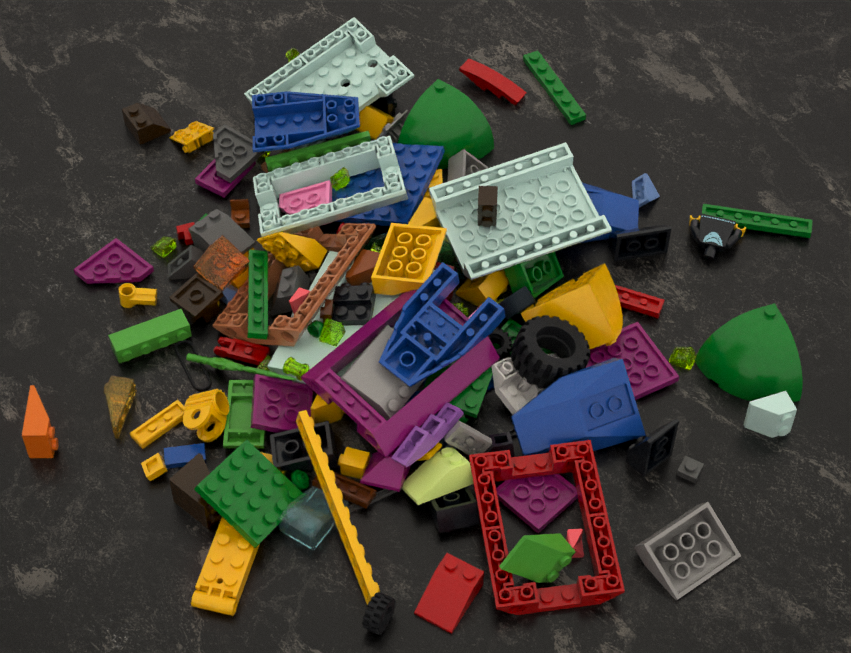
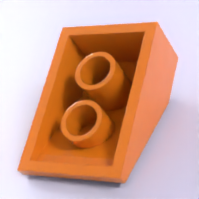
M30 385L22 438L29 458H54V452L58 450V438H55V428L51 426L35 386Z

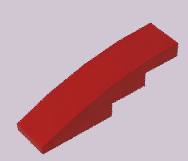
M468 59L459 68L460 72L483 91L489 89L499 99L504 96L514 106L527 93L500 73L472 59Z

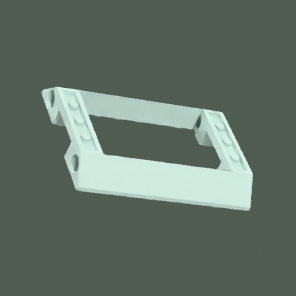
M382 136L374 141L363 142L354 147H346L337 152H329L321 157H313L307 161L293 163L291 166L277 168L274 171L260 173L253 177L255 196L260 206L261 214H258L262 237L277 232L294 234L408 199L390 136ZM381 168L384 187H376L371 191L356 193L351 197L340 198L334 202L320 204L311 209H303L298 213L280 216L279 194L328 180L334 182Z

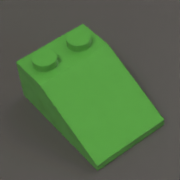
M560 533L524 535L499 567L501 570L538 583L553 582L559 577L561 569L571 562V557L576 551Z

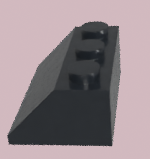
M664 224L610 233L608 246L613 260L620 261L667 253L671 226Z

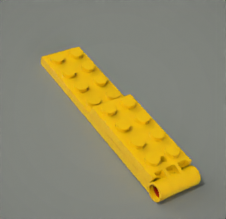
M261 452L273 464L272 454ZM279 470L282 474L285 475V470ZM223 517L195 588L197 590L193 593L191 606L234 616L259 545L254 548Z

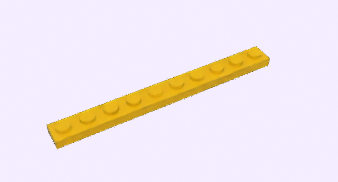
M307 410L300 411L296 419L298 429L368 605L375 593L380 592L379 585L372 578L371 565L366 563L364 547L357 540L356 527L351 524L349 509L344 507L342 502V492L335 484L336 478L333 470L329 469L328 456L326 452L322 451L321 439L315 433L313 418L309 417Z

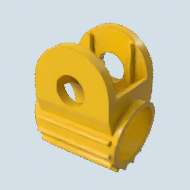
M214 389L193 394L186 400L183 424L189 430H197V436L203 442L214 441L224 431L227 420L226 415H228L230 409L225 392ZM200 411L199 417L195 419L194 415ZM215 423V427L207 432L208 427Z

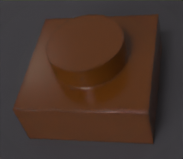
M325 299V306L320 309V318L323 319L325 327H331L333 300Z

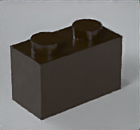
M479 186L478 226H496L498 186Z

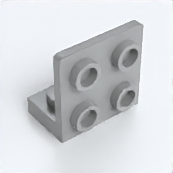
M459 420L444 436L445 442L448 445L458 448L466 455L484 453L492 445L491 438Z

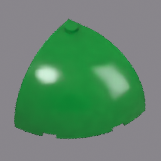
M439 79L417 100L402 127L398 143L407 145L443 146L445 153L437 169H448V159L463 149L478 160L494 149L492 130L481 110L460 90Z
M775 303L748 311L728 321L704 342L697 353L695 363L701 372L709 380L712 379L719 384V388L731 395L753 401L786 391L792 402L800 401L803 379L798 350L792 333Z

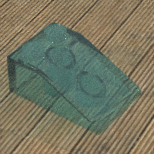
M314 486L292 501L278 518L280 521L279 528L282 533L312 550L317 548L335 525L323 490ZM342 500L344 507H348L350 505L345 500Z

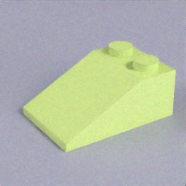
M443 448L404 481L402 489L417 505L470 486L473 484L470 462L455 448Z

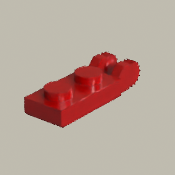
M220 337L218 344L223 347L216 346L213 351L216 355L224 358L228 357L264 367L270 354L269 347L227 337Z

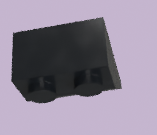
M676 418L657 428L652 433L648 432L640 442L634 443L628 448L626 462L642 477L672 455L679 420Z
M329 421L314 424L315 433L321 439L322 451L326 452L328 456L329 469L339 467L335 435ZM298 428L270 435L273 465L278 470L315 471Z
M468 486L428 501L439 533H447L454 529L469 528L475 524H480L477 501Z

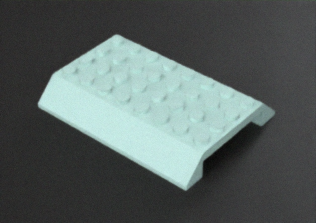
M566 142L429 188L438 221L442 228H447L445 236L463 274L470 280L612 232L605 215L599 216L574 169V156ZM479 186H498L496 226H478Z

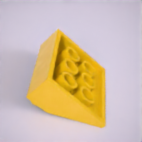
M391 223L371 276L374 294L397 295L419 289L434 271L447 228Z

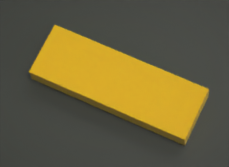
M176 400L130 432L131 438L144 449L183 421L185 406L179 400Z

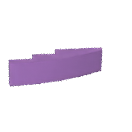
M446 402L436 416L431 414L421 428L415 425L391 458L405 467L410 466L431 450L453 428L464 414L463 411Z

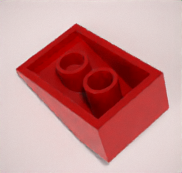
M446 553L436 568L414 614L452 634L483 586L484 571Z

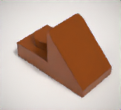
M250 198L231 199V219L241 228H250Z

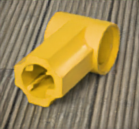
M124 283L119 287L120 304L124 308H132L136 304L156 305L157 289L135 288L133 284Z

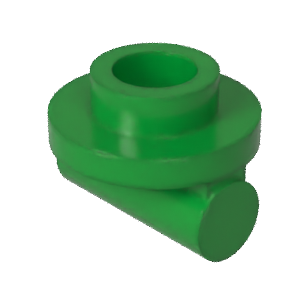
M296 470L291 473L292 483L300 491L309 486V477L305 472Z

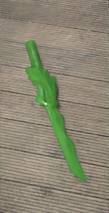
M188 353L186 357L187 361L211 365V367L220 370L245 371L269 377L296 380L291 376L249 366L244 367L242 364L225 358H210Z

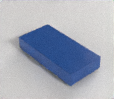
M204 443L164 448L166 468L183 467L198 453L203 456L206 463Z

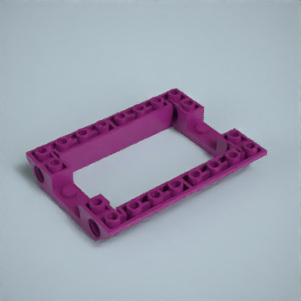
M418 289L402 293L301 376V379L328 405L332 402L336 403L357 423V432L385 458L403 443L415 425L421 428L431 414L436 415L446 402L450 403L500 359L487 336L389 420H385L347 383L341 380L337 373L359 356L386 325H389L391 328L395 326L396 321H398L401 315L403 305ZM446 298L438 306V308L462 326L469 319Z

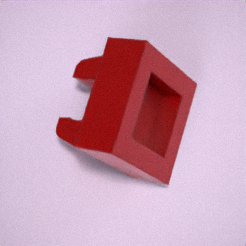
M194 222L176 226L178 240L184 239L186 246L193 244L189 228L195 224Z

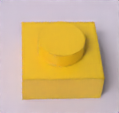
M159 453L141 463L146 478L149 481L168 471Z

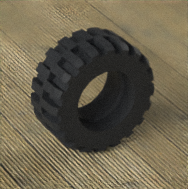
M544 315L541 318L540 316L534 317L526 321L511 348V360L515 369L519 370V375L522 378L525 377L529 384L537 385L539 389L547 388L562 376L586 368L590 358L589 344L585 340L584 334L580 333L575 325H570L569 321L565 319L564 321L560 320L556 316L551 318L549 315ZM541 348L555 352L560 358L549 356Z

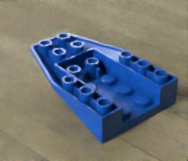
M612 358L558 378L511 416L523 455L549 453L550 445L591 440L593 451L646 436L624 361L619 358Z

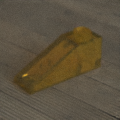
M111 376L109 382L104 386V394H106L114 436L119 439L137 390L134 379Z

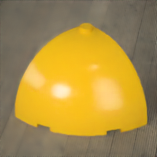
M605 263L583 273L582 276L577 278V281L571 279L539 298L538 302L535 303L536 306L532 304L521 313L525 322L534 317L540 316L541 318L544 315H549L551 318L556 316L560 320L564 321L565 319L569 321L570 325H575L578 331L584 334L585 340L588 341L589 349L604 344L606 346L612 345L617 341L616 339L623 327L620 300Z

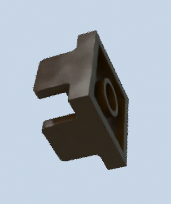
M196 273L169 298L178 309H182L186 319L194 324L201 316L208 323L220 312L218 301L224 295L220 289Z

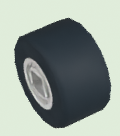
M524 286L498 304L504 308L506 319H510L535 303V299L528 288Z

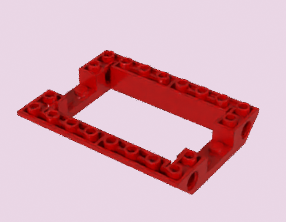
M591 440L550 445L549 453L511 457L510 450L469 455L497 610L521 615L598 605L625 592ZM572 472L595 576H578L577 583L537 589L536 582H531L514 587L512 573L501 570L499 567L508 556V549L495 482Z

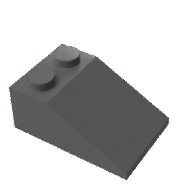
M218 209L210 212L206 217L197 221L189 228L194 246L227 265L256 245V242L235 221Z

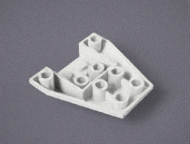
M556 353L548 354L549 356L560 358ZM508 357L492 365L495 393L513 415L546 388L539 389L537 385L529 384L525 377L522 378L519 375V370L515 369L511 357Z

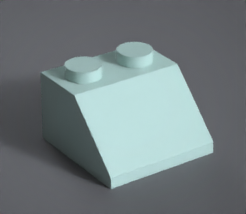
M786 391L749 402L743 425L747 429L771 438L785 436L791 431L797 408Z

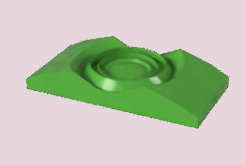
M229 380L227 399L230 409L228 415H226L223 448H238L245 440H248L255 448L264 449L266 431L250 428L253 380Z

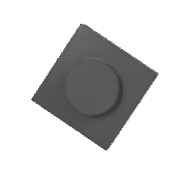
M685 456L676 475L696 483L704 463Z

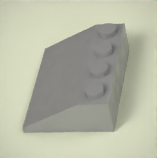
M386 325L341 377V380L347 383L385 420H389L396 414L425 380L423 379L409 387L379 363L388 339L390 340L394 330L389 325Z
M709 502L696 505L634 547L647 569L675 600H678L741 557Z

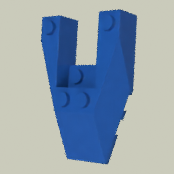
M443 262L403 305L401 315L395 323L390 340L388 339L379 360L383 367L409 387L468 353L491 334L505 318L504 308L490 297L484 301L463 326L438 308L460 283L458 273Z

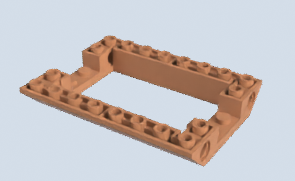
M345 223L338 234H323L319 226L294 233V235L315 239L328 250L327 252L334 251L338 252V254L312 291L309 292L307 298L299 306L294 317L278 315L273 324L268 325L267 339L247 338L248 278L212 326L231 339L235 338L255 344L294 347L325 304V299L330 297L335 290V286L339 284L354 263L356 256L359 255L369 242L376 225ZM269 251L268 300L275 292L282 270L288 268Z

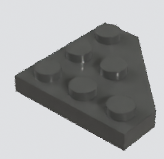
M225 124L213 134L217 176L229 183L235 180L265 153V151L253 152V140Z

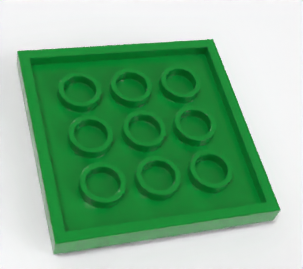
M245 440L194 489L254 548L306 497L248 440Z

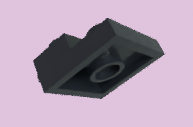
M363 282L358 286H352L349 283L335 286L333 296L334 310L331 320L333 326L365 325L372 319L376 299L373 285Z

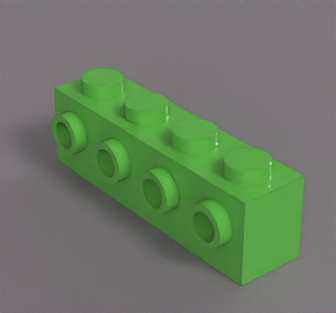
M182 309L108 335L111 348L118 363L129 361L135 357L192 337L190 325Z

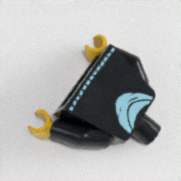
M702 213L698 218H693L690 215L689 220L693 238L698 242L699 248L705 249L703 257L709 260H714L716 252L724 253L725 249L731 248L739 241L740 237H743L746 227L740 229L738 224L735 225L736 221Z

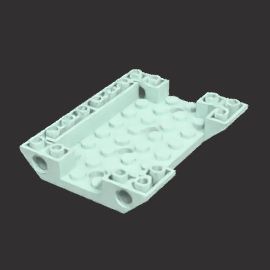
M353 17L244 94L251 105L252 95L285 91L358 97L360 112L378 98L390 95L415 76L394 55L389 57L376 45L374 36ZM372 64H377L374 68L370 67ZM345 83H350L347 87L343 86ZM323 140V141H318V142H314V143H310V144H306V145H302V146H298V147H294V148H290V149L296 150V149H300V148L312 146V145H315V144L322 143V142H324L325 140Z

